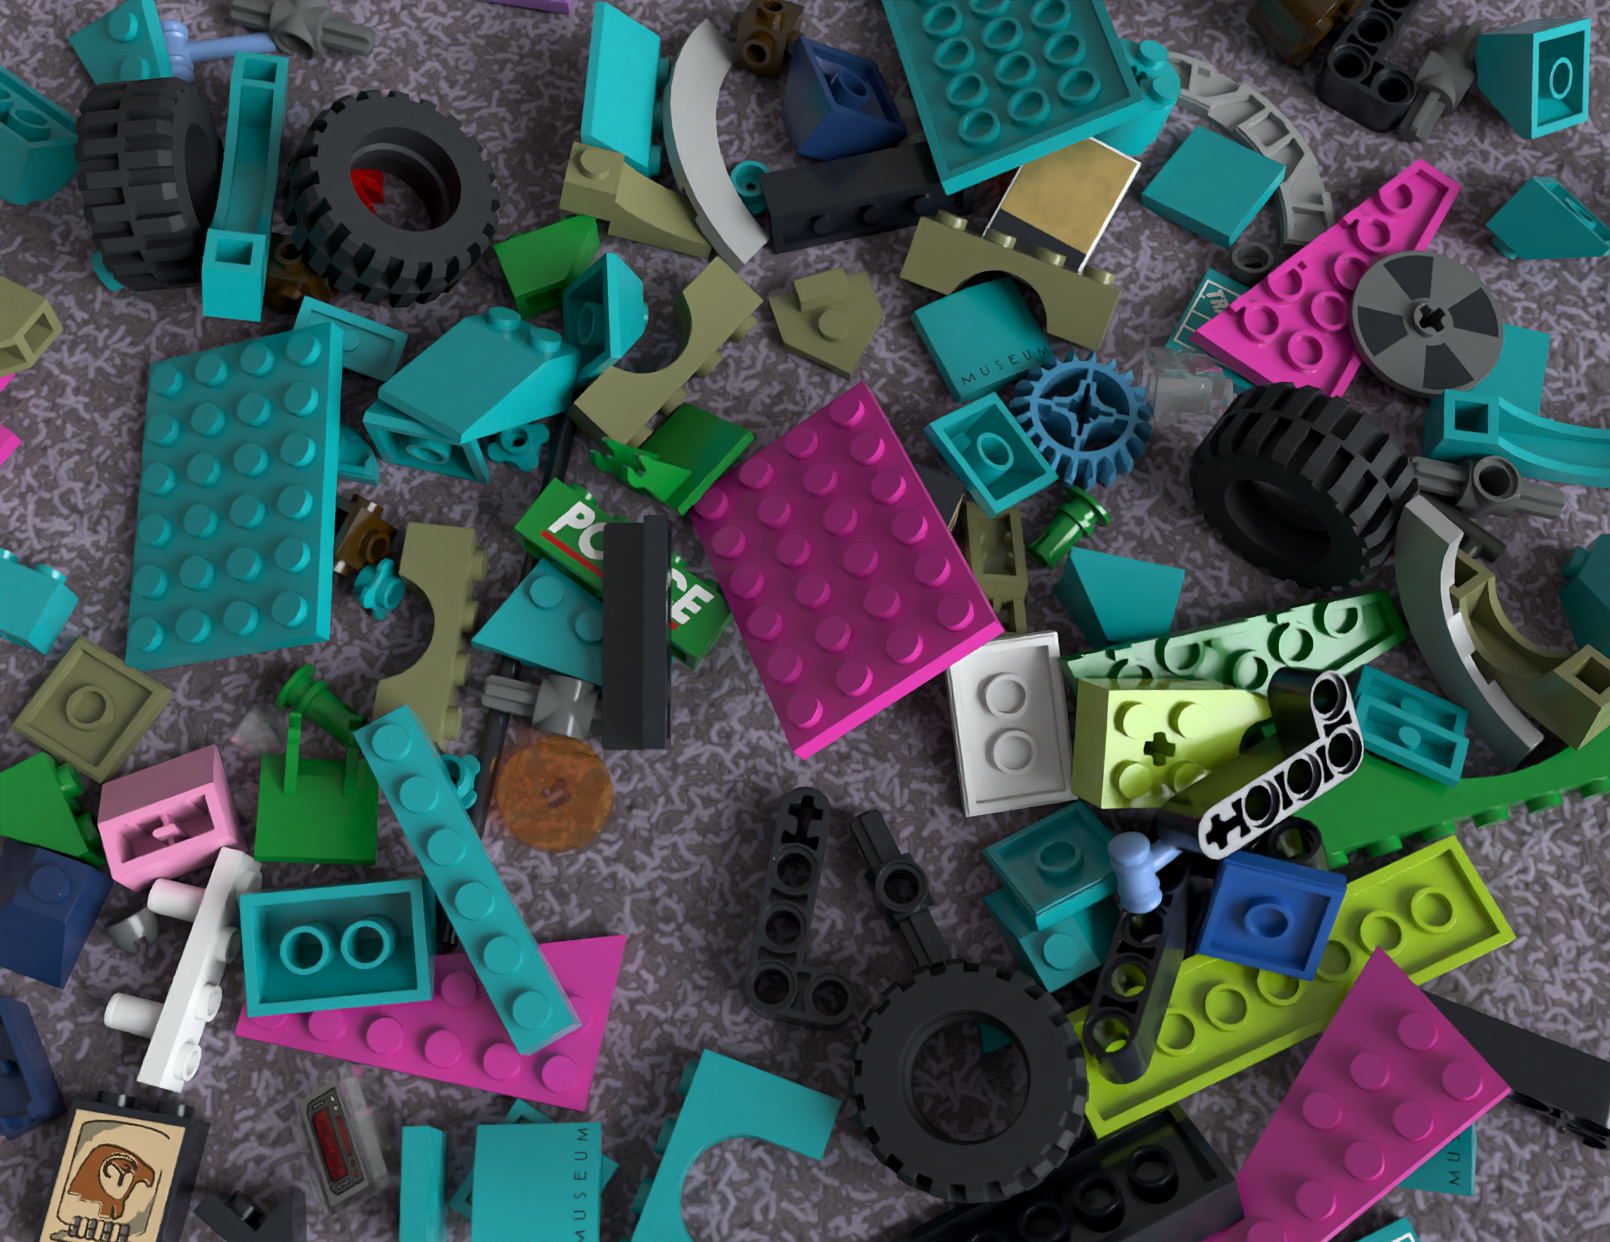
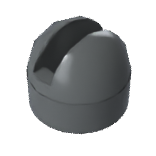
M1242 243L1232 252L1230 261L1231 276L1235 281L1253 288L1271 273L1274 255L1267 246L1261 243Z
M148 902L138 904L123 911L105 924L104 928L112 942L120 950L127 953H139L140 950L135 941L142 937H145L151 946L155 943L159 936L160 926L155 913L148 909Z

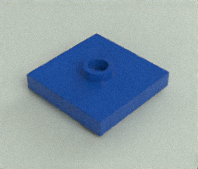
M1240 850L1234 851L1220 860L1194 940V953L1312 982L1347 890L1346 876Z

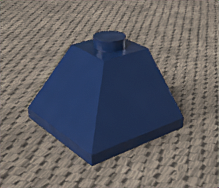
M799 36L793 47L781 113L782 120L790 136V143L796 153L806 158L830 161L865 154L904 139L908 134L907 129L876 62Z
M7 841L0 855V967L63 990L115 880L87 864L39 847Z

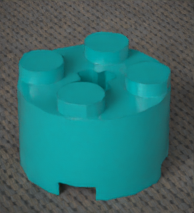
M1119 39L1143 96L1148 114L1092 137L1127 156H1137L1144 153L1147 145L1154 142L1181 94L1180 78L1172 64L1167 61L1169 56L1167 49L1158 42L1145 40L1139 43Z

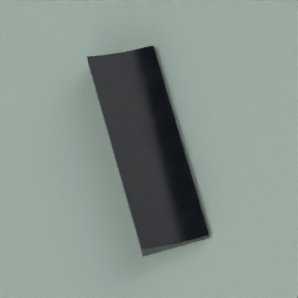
M1175 1102L1098 1140H1095L1092 1136L1069 1148L1067 1152L1069 1155L1059 1168L1055 1167L1043 1178L1044 1181L1029 1191L1024 1190L1011 1196L1012 1198L998 1202L962 1203L889 1242H1201L1245 1217L1237 1180L1178 1102Z

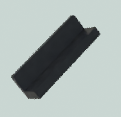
M928 141L765 173L759 176V184L768 210L770 240L775 255L918 226L921 216L936 218L938 210H943L960 217L971 215L973 212V185L947 196L941 184Z
M644 515V523H607L604 526L602 748L605 750H671L672 522L667 515Z

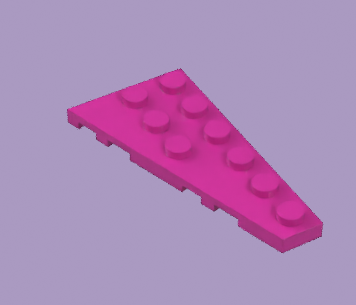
M1419 158L1365 202L1346 214L1326 232H1323L1268 274L1248 292L1233 301L1213 319L1198 328L1188 340L1257 386L1266 383L1271 385L1280 381L1294 382L1297 388L1311 385L1321 388L1322 394L1333 398L1335 395L1342 397L1363 361L1352 340L1348 322L1350 298L1356 284L1375 263L1389 255L1403 251H1425L1462 186Z
M627 935L538 944L556 973L583 1026L531 1056L518 1053L467 952L436 955L433 999L247 1017L245 997L234 1035L240 1038L585 1113Z
M1377 945L1235 1177L1245 1218L1201 1242H1328L1511 1092L1510 1086L1379 945Z

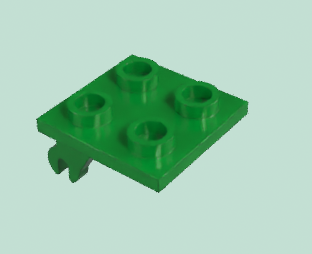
M684 402L641 449L619 443L609 437H602L601 442L608 450L607 456L604 458L600 452L591 449L589 458L591 464L597 469L604 472L612 471L615 474L614 478L620 485L683 516L692 505L701 499L703 493L727 467L737 460L740 453L755 437L750 430Z
M290 711L286 755L262 753L254 861L375 866L379 783L367 760L359 758L360 746L353 735V732L361 728L362 715H349L345 761L298 758L302 712Z

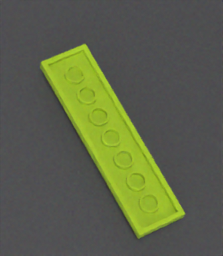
M1453 834L1347 884L1346 893L1312 982L1202 954H1196L1183 960L1150 1065L1145 1074L1135 1082L1126 1085L1114 1084L1107 1081L1099 1073L1082 1038L1083 1025L1090 1004L1067 1014L1066 1016L1071 1021L1083 1047L1087 1062L1089 1102H1086L1083 1118L1093 1138L1098 1140L1324 1032L1377 945L1386 952L1418 987L1516 939V936ZM1144 986L1131 988L1124 996L1138 994L1143 990ZM1127 1040L1113 1042L1106 1051L1113 1052L1119 1050L1126 1044Z

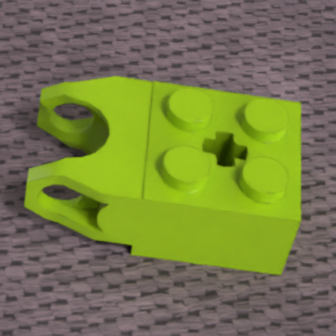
M1079 679L1071 793L1101 809L1162 807L1171 797L1240 755V742L1248 727L1257 721L1265 720L1272 716L1268 696L1263 693H1252L1239 688H1233L1231 685L1218 681H1189L1186 679Z

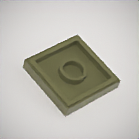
M79 634L9 727L62 761L69 762L75 769L102 785L112 780L173 697L174 693L134 667L125 666L124 661Z

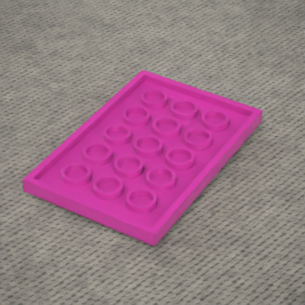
M863 380L719 478L703 493L701 499L688 509V514L792 751L802 760H806L1005 631L873 392Z

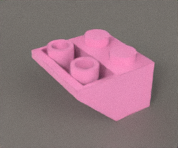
M215 744L102 784L97 824L111 875L115 881L134 892L152 887L159 878L171 880L216 863L222 846L243 852L249 851L220 754Z

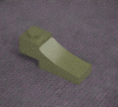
M573 141L559 209L610 221L607 233L609 235L705 259L709 258L712 245L695 221L698 214L692 206L689 197L670 190L633 169L624 162L625 154Z
M966 502L962 515L964 558L1005 630L995 638L1026 634L1028 632L1024 598L1028 588V577L1019 506H1012L989 519L974 502Z

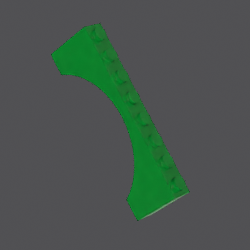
M1275 724L1261 727L1248 741L1250 748L1276 733ZM1610 725L1578 751L1566 744L1556 755L1537 765L1493 777L1460 778L1455 788L1421 773L1394 766L1364 752L1359 768L1351 776L1290 816L1309 820L1319 828L1330 863V870L1349 863L1346 856L1348 854L1366 850L1369 859L1385 856L1403 848L1400 840L1420 835L1423 844L1436 842L1453 834L1455 835L1457 832L1454 825L1472 820L1476 829L1487 828L1509 820L1508 811L1526 806L1529 815H1533L1561 806L1563 804L1561 796L1579 792L1581 800L1596 798L1610 793ZM1307 853L1294 855L1290 859L1305 857Z

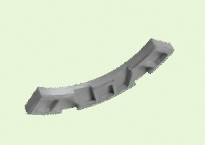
M705 18L686 39L673 60L669 82L665 86L663 93V132L668 159L680 191H686L692 206L697 212L696 223L716 252L736 273L770 237L745 207L734 188L721 155L716 128V104L723 79L734 64L732 63L734 47Z
M1168 51L1167 61L1172 64L1180 78L1181 94L1175 103L1176 106L1202 116L1230 135L1238 144L1286 166L1284 180L1272 194L1279 215L1281 231L1280 250L1298 252L1335 225L1331 197L1325 191L1324 184L1317 171L1319 164L1306 141L1289 119L1273 103L1245 82L1239 85L1226 76L1215 72V66Z
M1418 494L1404 505L1398 521L1394 544L1395 574L1404 614L1416 644L1443 692L1451 703L1470 711L1467 724L1513 772L1532 754L1544 738L1543 734L1511 702L1495 679L1487 680L1481 675L1470 654L1475 651V646L1466 629L1460 609L1454 608L1451 605L1449 587L1455 583V559L1464 533L1423 496L1421 497Z

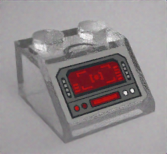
M348 1063L336 1068L292 1097L297 1114L290 1117L291 1129L300 1150L305 1151L309 1149L315 1173L308 1176L312 1197L319 1210L327 1208L329 1217L345 1218L401 1194L402 1156L375 1074L352 1063Z

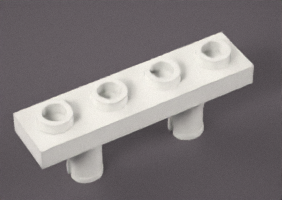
M221 847L206 889L159 878L150 890L147 903L150 911L194 924L164 1004L123 993H115L107 1005L104 1015V1023L107 1027L151 1039L136 1081L181 1093L184 1082L189 1081L197 1071L201 1059V1047L198 1045L206 1021H211L220 1007L222 989L219 984L226 964L234 961L242 944L239 895L259 890L262 887V874L259 872L262 864L254 861V858L243 851Z

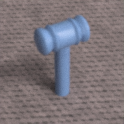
M177 20L160 21L174 77L176 76L191 84L195 81L193 63L235 57L236 50L260 54L277 51L270 32L190 42L188 28L183 23Z
M1125 832L1115 836L1109 842L1107 852L1111 858L1110 865L1115 872L1118 883L1117 892L1120 895V902L1123 908L1132 913H1146L1155 909L1162 900V892L1159 888L1160 881L1155 873L1180 855L1182 851L1168 848L1160 839L1150 846L1148 838L1138 832Z

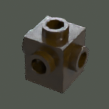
M752 0L744 12L737 11L729 32V41L735 42L732 63L746 67L756 75L772 76L779 79L788 62L791 61L795 41L799 36L805 37V33L800 32L805 6L787 0Z
M271 233L263 297L264 306L278 308L286 313L296 315L300 311L305 296L329 304L331 298H335L340 290L333 287L336 281L326 273L319 276L308 265L312 259L307 251L300 253L290 235Z
M353 494L350 501L336 495L333 572L346 578L351 569L361 572L367 564H378L381 560L385 559L389 553L391 543L398 532V529L379 518L384 510L382 507L357 494Z

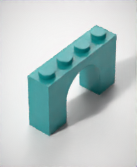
M704 1049L700 1062L689 1059L681 1077L677 1094L686 1098L678 1119L675 1120L667 1117L661 1129L654 1152L663 1155V1159L656 1177L652 1179L644 1176L636 1194L631 1212L640 1215V1219L632 1240L621 1237L619 1242H694L686 1229L682 1216V1187L686 1175L696 1159L704 1151L722 1141L734 1138L756 1139L820 1164L842 1101L719 1053Z

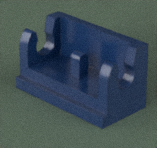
M2 996L0 997V1135L6 1136L8 1141H12L68 1113L28 1005Z

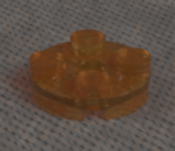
M560 736L538 740V744L528 747L524 752L520 750L511 757L501 773L497 789V800L505 824L521 843L540 852L556 854L585 848L604 829L613 810L614 788L608 769L597 753L590 746L579 740ZM556 781H563L566 783V793L572 795L568 803H561L558 809L548 808V800L541 797L542 790L544 788L553 789Z

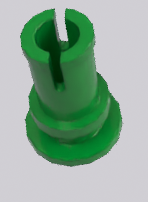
M1074 485L1070 486L1066 492L1071 502L1069 504L1061 503L1056 508L1057 516L1026 546L1027 552L1049 571L1055 568L1059 560L1081 537L1088 539L1093 534L1092 526L1094 524L1107 527L1111 521L1103 506L1091 494Z
M311 663L306 664L296 671L284 684L277 696L274 707L282 712L292 706L296 712H302L301 721L308 718L338 740L343 747H346L349 715L360 714L329 692L330 685L323 679L318 682L313 680L316 668ZM362 715L361 728L364 727L368 721L367 717H365L364 715Z

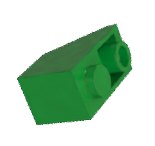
M583 214L567 215L558 219L552 225L532 232L515 233L505 241L493 245L501 274L515 308L521 315V320L563 306L562 291L588 269L600 246L595 217Z
M42 751L0 773L1 836L12 842L39 847L96 868L107 862L100 847L103 842L97 824L98 818L91 811L84 812L78 795L84 793L85 789L78 773L69 762L61 764Z

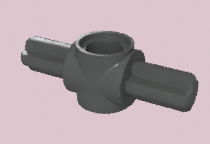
M231 0L230 20L234 24L270 32L274 44L282 52L290 56L300 53L305 55L303 59L312 60L315 58L316 53L325 54L328 48L366 56L372 54L375 47L376 34L371 27L335 19L331 7L324 0H277L275 3L263 0Z
M1474 22L1471 25L1461 24L1446 48L1435 52L1431 51L1414 79L1417 85L1415 98L1398 127V132L1404 136L1403 141L1411 144L1413 141L1417 143L1424 142L1439 117H1444L1448 114L1453 115L1477 74L1474 72L1472 61L1475 58L1478 47V34L1483 33L1480 31L1481 26Z
M1419 456L1410 459L1414 466V478H1418L1419 490L1448 496L1450 505L1471 519L1484 518L1489 514L1508 517L1515 511L1552 520L1561 515L1566 503V496L1559 488L1522 480L1521 473L1509 460L1500 456H1487L1480 461L1463 458L1457 465ZM1479 482L1483 483L1487 487L1490 494L1486 493L1482 489Z
M494 674L488 675L485 680L481 694V705L486 708L533 718L531 727H534V731L551 737L561 734L567 736L569 741L584 742V739L587 740L589 732L602 734V700L597 699L599 690H596L597 687L591 683L559 675L543 677L541 685Z

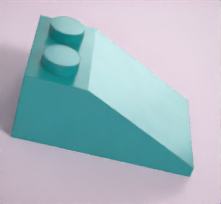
M493 307L486 313L462 319L379 387L378 398L458 444H463L569 410L582 351L562 341V336L557 332L545 328H537L521 320V315L512 309Z

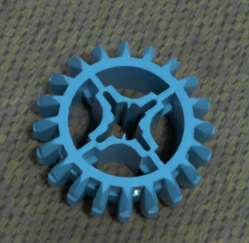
M1072 349L1066 354L1064 363L1051 354L1046 359L1044 368L1034 364L1028 371L1027 380L1021 379L1017 383L1014 391L1016 398L1010 400L1008 407L1010 413L1055 473L1064 477L1062 481L1064 491H1067L1073 485L1075 479H1080L1082 487L1088 492L1094 488L1096 477L1108 488L1114 484L1117 477L1116 473L1123 477L1130 474L1134 467L1133 461L1138 462V460L1143 458L1147 449L1145 442L1149 441L1153 431L1152 425L1147 423L1153 414L1152 405L1143 403L1146 397L1145 386L1130 387L1134 379L1133 370L1119 375L1115 372L1117 366L1115 358L1109 360L1105 366L1096 363L1097 356L1095 351L1088 354L1086 361H1079ZM1077 390L1076 393L1069 397L1054 396L1053 400H1047L1048 397L1056 393ZM1098 397L1107 402L1110 405V407L1100 402ZM1080 405H1082L1083 411L1081 418H1084L1083 428L1081 430L1080 436H1078V422H1076V415ZM1047 432L1057 435L1062 440L1064 446L1053 440ZM1107 439L1116 441L1100 450L1083 451V448L1090 443L1105 444Z

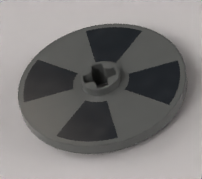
M1416 250L1389 255L1375 263L1361 277L1350 298L1348 308L1349 329L1359 355L1381 380L1406 394L1427 399H1437L1444 389L1467 392L1487 377L1500 357L1503 345V323L1495 299L1486 285L1471 270L1444 255ZM1428 319L1432 322L1433 327L1423 329L1418 321Z

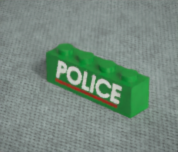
M554 477L514 527L516 545L538 561L544 558L603 603L604 526L607 523L633 522L619 514L612 518L596 506L598 504L596 498L585 488L576 483H571L568 487ZM672 551V656L692 670H695L731 623L733 614L720 584L710 578H705L702 582L685 570L687 567L685 561Z

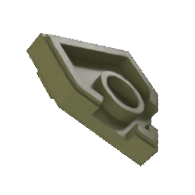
M839 267L793 280V291L768 298V308L783 350L801 359L806 357L831 369V373L848 381L854 375L861 357L883 322V312L867 270L846 276L844 268Z

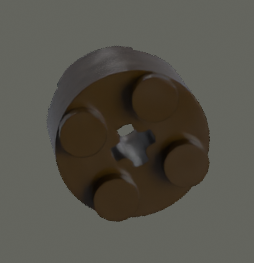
M1258 0L1249 12L1246 23L1279 56L1299 71L1318 52L1319 48L1316 44L1325 35L1333 41L1346 29L1353 19L1350 14L1364 0Z

